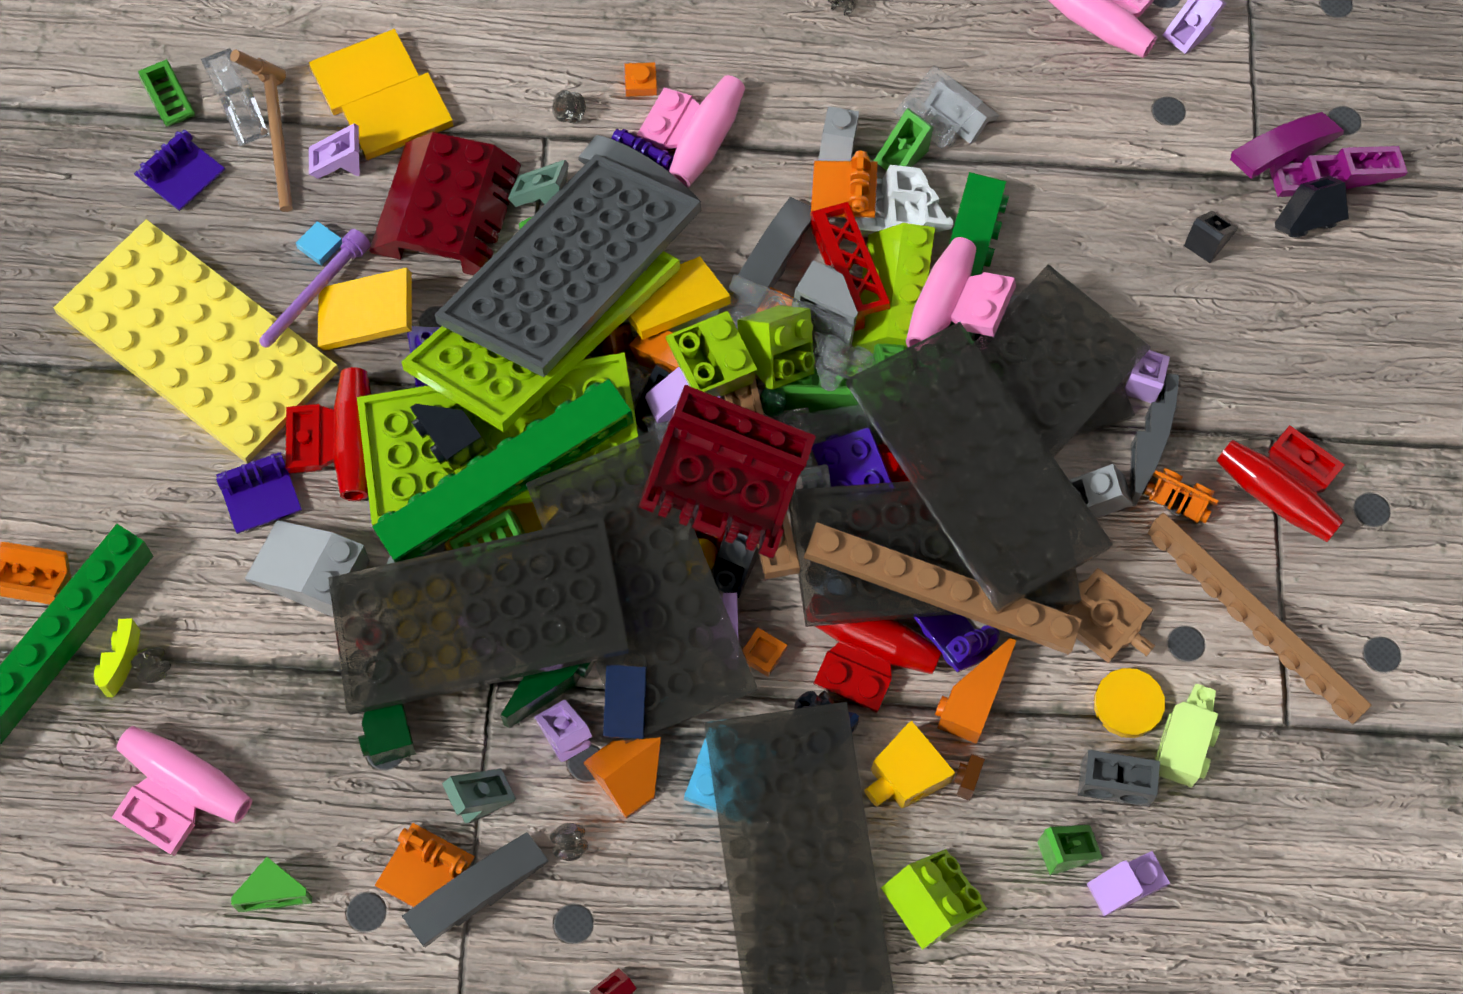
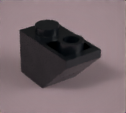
M1326 176L1300 184L1275 221V229L1288 234L1289 237H1302L1307 235L1309 230L1332 228L1337 225V222L1349 219L1345 182L1331 176Z
M414 404L410 407L416 417L411 423L422 439L426 436L430 437L434 445L429 448L440 464L447 462L451 469L455 471L487 449L482 436L463 410L423 404Z
M725 531L707 586L723 593H737V598H739L759 556L758 546H756L753 552L747 550L746 540L748 536L740 533L733 543L725 541Z

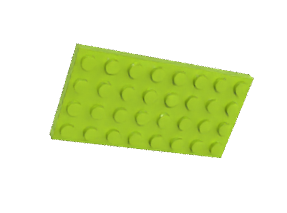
M663 251L545 377L443 326L401 361L403 370L497 429L505 432L680 270V260Z
M625 353L583 359L505 432L497 429L428 385L357 397L372 525L377 524L378 519L385 513L398 511L406 506L408 500L420 492L426 493L436 487L439 480L451 473L457 474L462 471L471 461L469 460L455 471L451 469L447 462L440 464L429 448L434 445L430 437L426 436L422 439L411 421L416 419L410 408L414 404L463 410L487 446V449L477 456H486L494 451L502 440L508 437L515 438L526 431V427L534 420L539 418L545 419L555 413V409L563 402L568 400L574 401L582 396L590 385L596 382L603 383L610 379L631 409L634 423L501 507L646 483Z

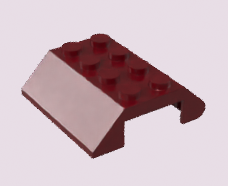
M431 132L406 142L369 249L370 253L401 260L404 249H410L460 260L463 273L475 275L494 254L493 249L477 238L492 244L498 241V233L501 231L508 209L507 205L510 203L508 193H505L502 189L510 190L513 188L521 164L493 144Z
M684 385L658 449L638 508L653 513L656 505L660 506L658 515L664 518L670 513L672 507L681 510L679 516L680 524L686 526L689 519L692 518L691 528L719 539L723 532L726 531L725 541L733 543L739 533L748 536L746 540L747 550L753 552L757 544H759L758 554L773 559L784 531L781 527L798 477L806 467L816 436L696 388Z

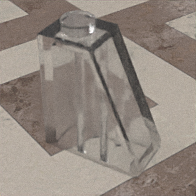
M228 48L202 58L201 61L239 146H242L269 134L250 84L240 65L230 60L232 50Z

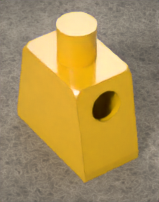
M910 721L873 761L871 771L877 780L864 789L868 799L876 807L892 796L901 808H905L950 784L955 772L913 721Z

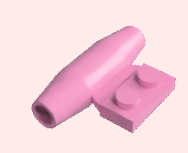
M1048 0L1069 20L1106 43L1142 58L1147 56L1157 40V36L1136 18H1139L1154 0Z
M726 75L700 105L692 98V95L663 88L636 136L643 138L646 142H651L653 146L661 150L667 151V149L677 148L669 172L689 188L713 160L730 130L739 109L745 86L738 78Z
M963 237L954 238L932 267L913 309L906 345L918 354L930 353L951 324V321L962 328V331L994 337L1016 288L1015 278L983 272L981 275L971 276L977 250L976 246L969 239Z
M135 726L129 727L118 741L117 750L138 768L147 779L131 787L112 818L173 856L177 854L195 826L197 808L233 823L240 822L247 814L252 804V798L219 769L177 743Z

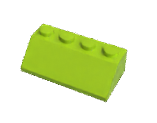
M901 223L868 234L867 248L890 301V309L865 316V328L854 331L851 350L873 353L876 344L904 345L909 352L910 358L916 360L917 353L908 348L906 338L914 306L929 276L935 227ZM863 267L862 279H864V277L866 276V274H867V272H868L867 269L864 268V267ZM864 289L860 296L863 305L879 301L877 294Z

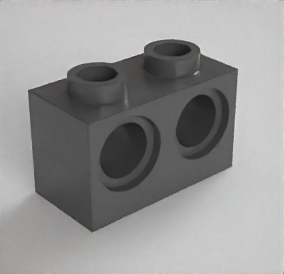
M1088 750L1081 761L1078 796L1149 807L1158 794L1160 761Z

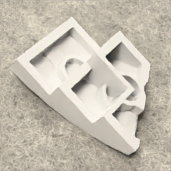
M890 165L883 178H877L875 218L855 217L863 237H868V234L901 223L935 227L934 233L950 230L953 227L952 218L945 216L938 204L939 197L928 185V180L921 168Z

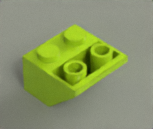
M778 305L737 319L738 332L757 368L756 374L768 389H776L814 374L815 358L813 355V325L810 308Z
M728 311L666 336L672 353L690 387L717 397L724 396L753 383L757 368Z
M947 849L910 863L881 887L922 950L943 940L988 910L982 902L978 890L971 886L962 873L958 861L949 854Z

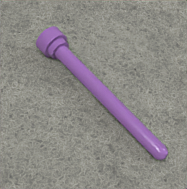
M351 229L342 238L341 250L260 337L259 342L262 347H270L351 258L355 259L356 257L363 256L371 246L363 233L356 229Z

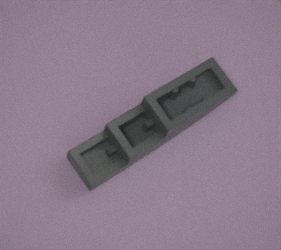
M789 197L748 257L729 290L730 295L757 308L759 307L769 289L773 288L784 274L787 262L799 248L803 235L811 226V206Z
M1166 373L1164 385L1159 394V403H1151L1145 415V431H1137L1131 443L1129 492L1133 502L1132 506H1136L1151 480L1169 438L1177 404L1179 375Z
M526 832L462 872L410 909L402 917L422 946L426 948L453 926L459 927L486 905L492 906L549 861L529 833Z

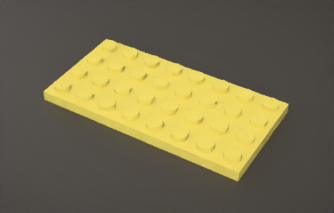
M147 219L53 307L61 318L247 464L286 425V407L306 405L339 371L336 363L290 328H287L270 347H262L259 342L260 337L277 318Z

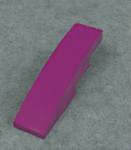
M1323 112L1311 114L1282 124L1232 151L1230 160L1248 177L1253 179L1269 168L1275 172L1290 161L1293 163L1303 161L1308 156L1342 136L1344 130Z
M1399 146L1342 148L1337 155H1310L1302 163H1287L1275 172L1270 169L1277 197L1293 196L1300 184L1326 176H1331L1345 182L1346 189L1403 177L1408 173Z

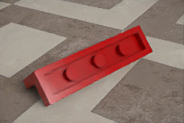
M848 202L811 211V231L823 261L826 265L833 267L837 272L843 274L858 312L854 331L864 329L865 316L890 309V301ZM844 214L847 220L843 228H839L830 224L828 218ZM843 238L856 243L857 247L853 254L840 249L839 245ZM853 264L867 269L868 272L864 279L850 274L849 271ZM864 289L877 294L879 301L863 305L860 296Z

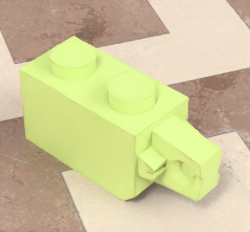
M1195 684L1186 702L1175 705L1173 712L1168 715L1155 760L1160 761V777L1191 788L1199 778L1205 779L1211 759L1206 758L1209 746L1214 747L1220 732V727L1215 725L1218 713L1213 712L1216 690Z

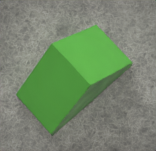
M907 108L874 161H878V165L886 171L890 165L913 167L929 151L933 126L910 108Z
M1090 825L1049 827L1044 830L1037 842L1050 876L1103 859Z
M268 857L263 860L231 897V905L238 912L312 904V896L307 889Z

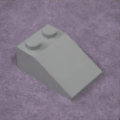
M277 520L245 580L339 619L370 560L364 545L333 532Z

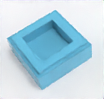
M317 221L296 242L297 249L322 266L340 248L342 239Z

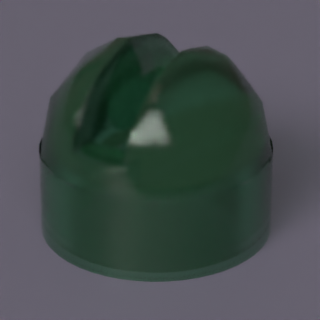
M766 388L762 391L760 400L763 412L770 417L781 415L787 406L785 392L780 388Z

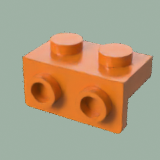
M9 542L0 543L1 597L51 604L70 581L71 571L66 552Z

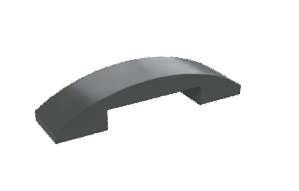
M596 135L578 157L580 162L586 164L597 154L699 200L692 191L662 166L642 153L613 139Z

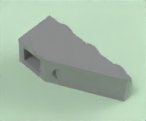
M1114 464L1024 496L1037 498L1038 529L1105 516L1133 505L1125 475Z

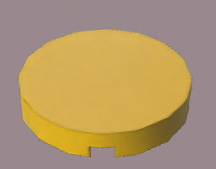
M1121 668L1110 672L1099 683L1094 694V711L1109 732L1120 737L1137 738L1149 733L1159 724L1165 711V696L1160 685L1149 674L1138 669Z

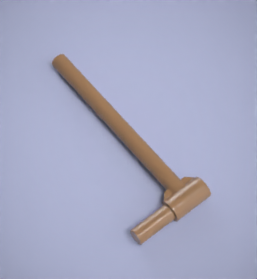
M235 49L231 52L230 60L250 69L253 74L257 75L264 82L280 211L289 212L293 209L277 89V86L285 81L286 71L266 60L256 59Z

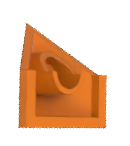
M661 737L611 741L583 762L626 819L655 798Z

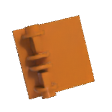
M865 151L855 152L851 161H814L811 211L848 202L854 217L875 218L878 161H871ZM842 214V215H838V216H834V217H845V216H844V214Z
M1164 468L1162 473L1155 470L1153 477L1157 478L1158 481L1156 484L1149 482L1144 494L1150 496L1148 500L1164 506L1174 489L1176 491L1167 509H1171L1180 492L1185 496L1176 513L1180 514L1187 498L1190 497L1191 499L1183 516L1196 523L1199 521L1206 523L1211 514V511L1206 509L1208 503L1214 506L1219 501L1212 497L1214 491L1198 483H1195L1193 488L1181 483L1183 476L1167 468Z
M412 823L409 829L404 828L399 834L398 841L400 844L377 880L375 887L415 907L436 890L467 870L475 856Z

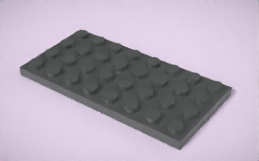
M595 154L435 313L436 322L488 350L545 377L702 211L701 201Z

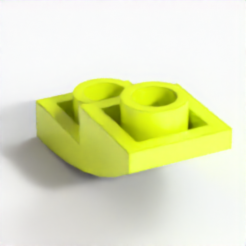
M132 618L118 619L117 631H113L111 637L113 652L101 653L100 665H96L94 669L95 684L106 697H114L125 682L136 657L141 630Z

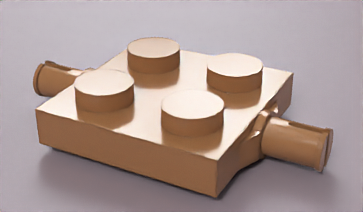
M1097 568L1087 580L1078 585L1065 577L1063 573H1060L1054 580L1052 585H1055L1068 595L1066 605L1060 611L1082 619L1076 638L1106 662L1110 663L1121 649L1130 644L1146 657L1156 645L1139 633L1142 624L1151 615L1153 609L1101 569Z

